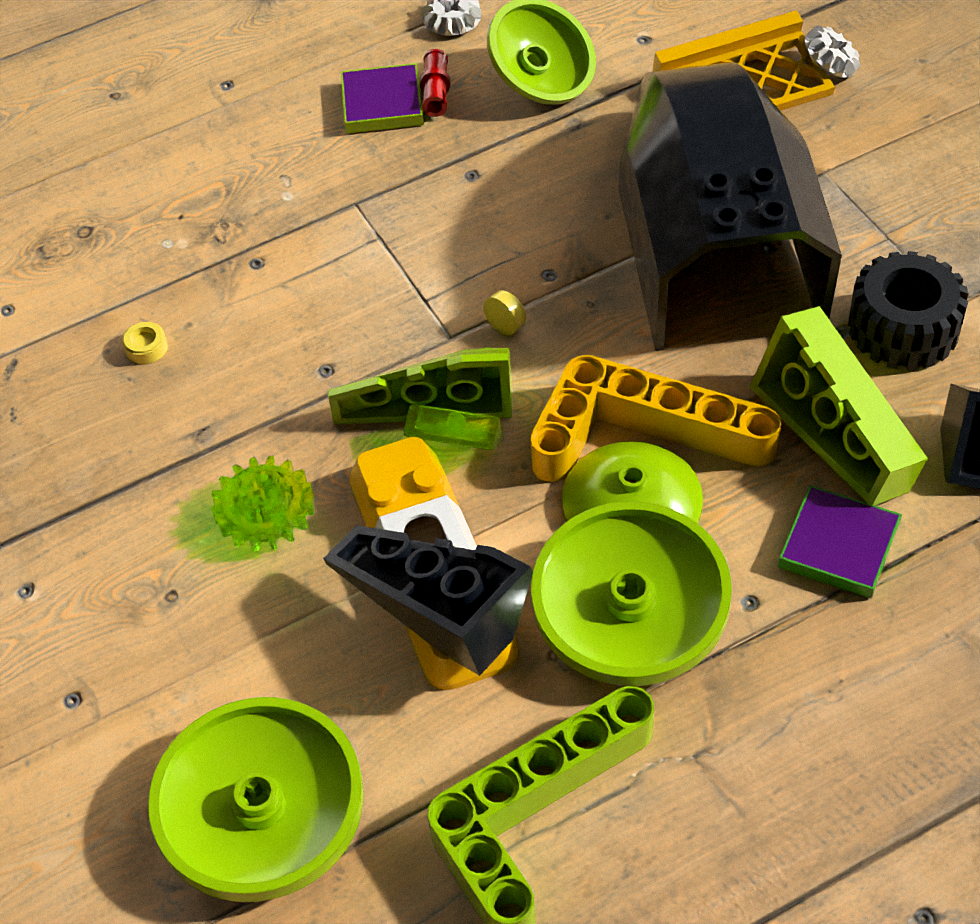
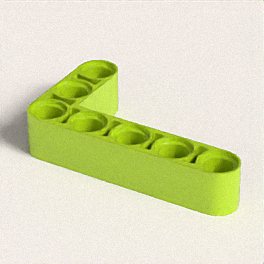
M625 686L615 690L441 792L431 801L427 817L434 847L484 924H536L535 901L532 889L497 836L646 747L653 736L654 701L651 695L644 689L636 686ZM626 715H634L641 720L635 723H627L620 718ZM584 740H591L596 742L598 746L592 749H583L578 747L577 744ZM540 766H548L555 770L548 775H537L532 772ZM496 792H504L511 796L503 802H492L487 799ZM450 819L465 821L462 827L455 830H447L441 827L442 824ZM486 860L494 864L493 868L484 873H475L469 870V867L474 862ZM508 903L520 905L524 909L520 915L513 918H505L497 913L498 909Z

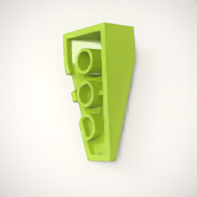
M490 347L464 349L329 389L328 399L333 424L512 418L509 348Z

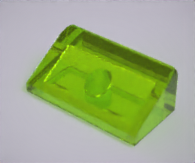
M417 404L409 406L404 427V436L418 437L422 440L485 450L495 449L504 438V432L498 417Z

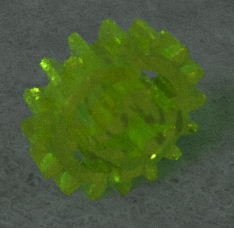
M269 456L265 464L261 465L258 464L255 457H252L249 460V467L246 469L237 464L233 465L232 468L235 476L232 478L221 476L219 482L222 490L212 491L211 495L214 506L211 509L223 537L231 535L236 547H240L246 540L250 541L252 551H258L262 542H268L270 548L275 550L278 545L277 539L282 537L289 542L295 541L292 530L294 528L306 530L308 528L306 516L314 515L315 512L312 501L315 499L311 482H307L305 471L303 469L294 471L292 461L288 459L280 466H277L274 456Z

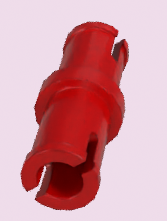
M431 49L425 53L423 57L424 72L420 77V88L423 92L422 109L423 111L427 110L426 114L432 117L441 116L446 112V95L451 85L450 76L447 73L448 56L447 54L443 56L444 51L440 49Z

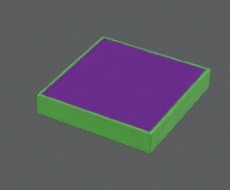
M809 485L779 557L778 568L872 599L898 530L902 514L875 505L871 507L868 503Z

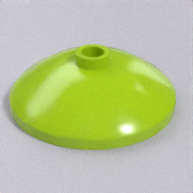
M513 0L501 7L489 24L487 50L490 60L502 80L518 94L542 104H563L579 97L590 85L596 70L594 46L583 25L566 9L548 0Z
M624 441L599 447L585 455L573 466L563 486L562 509L565 521L567 522L586 510L608 503L624 501L648 502L671 508L699 523L702 514L703 493L699 479L693 469L674 452L651 443ZM635 480V481H638V482H636V483H630V482H627V481Z

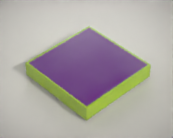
M417 63L341 71L346 134L424 125Z

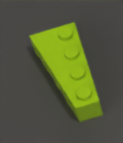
M818 306L781 316L749 388L771 409L775 410L780 418L871 507L909 493L928 458L823 310Z

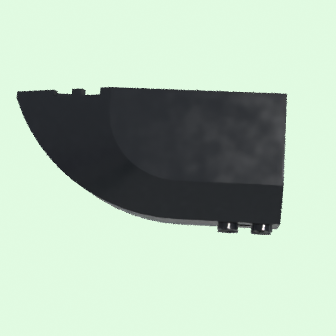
M735 62L646 73L639 87L632 119L621 153L619 193L655 351L664 350L669 279L711 249L792 239L812 308L820 306L828 319H830L842 254L812 158L802 134L745 69Z

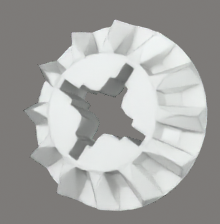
M427 0V5L422 8V19L424 25L434 33L447 36L459 35L472 30L478 25L481 20V9L478 0Z
M816 25L806 34L804 42L809 56L825 72L834 76L848 78L853 76L861 66L858 59L860 56L858 51L851 47L852 42L846 41L842 33L837 34L828 26L823 28Z

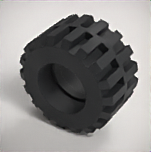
M908 251L907 255L892 252L889 253L888 258L879 256L872 260V265L866 264L861 269L860 276L856 278L848 318L849 334L852 340L857 341L856 347L862 353H871V360L877 363L881 360L888 363L887 367L897 369V365L906 366V370H916L917 365L920 364L927 368L935 365L936 359L941 361L949 356L950 350H954L958 343L968 305L967 286L962 285L964 279L959 273L951 272V265L946 262H937V257L927 254L926 257L919 256L918 252Z

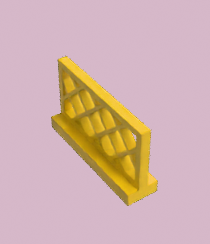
M797 10L655 52L652 72L735 62L743 67L754 81L759 82L758 86L763 89L764 85H768L785 91L783 97L770 98L780 111L833 95L835 89L827 73L818 67L809 56L804 42L805 36L801 31L803 19ZM797 47L802 57L800 61L781 56L779 53ZM755 59L768 63L764 72L744 66V64ZM776 65L793 71L794 74L791 80L787 81L770 75L773 66ZM799 74L815 79L819 86L807 88L796 84Z

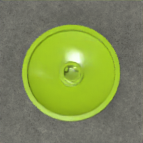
M637 501L615 502L591 508L574 516L557 529L547 540L536 560L531 581L533 612L543 639L565 664L589 678L609 684L623 686L650 685L670 680L689 671L700 663L716 646L725 630L730 613L732 595L731 576L720 547L712 536L694 520L678 511L658 504Z
M277 697L248 698L222 705L207 712L189 724L172 741L162 755L151 781L148 801L149 820L154 838L165 860L186 883L207 895L235 902L266 901L292 894L308 886L325 874L340 859L354 838L359 826L363 810L364 786L360 765L351 742L337 724L325 714L306 704L290 699Z

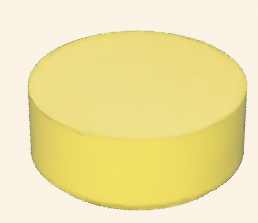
M504 290L497 291L484 302V313L487 320L501 334L512 335L525 325L526 313L518 298L510 292Z
M153 322L137 323L128 328L122 337V345L127 358L136 364L156 362L164 356L168 348L164 330Z

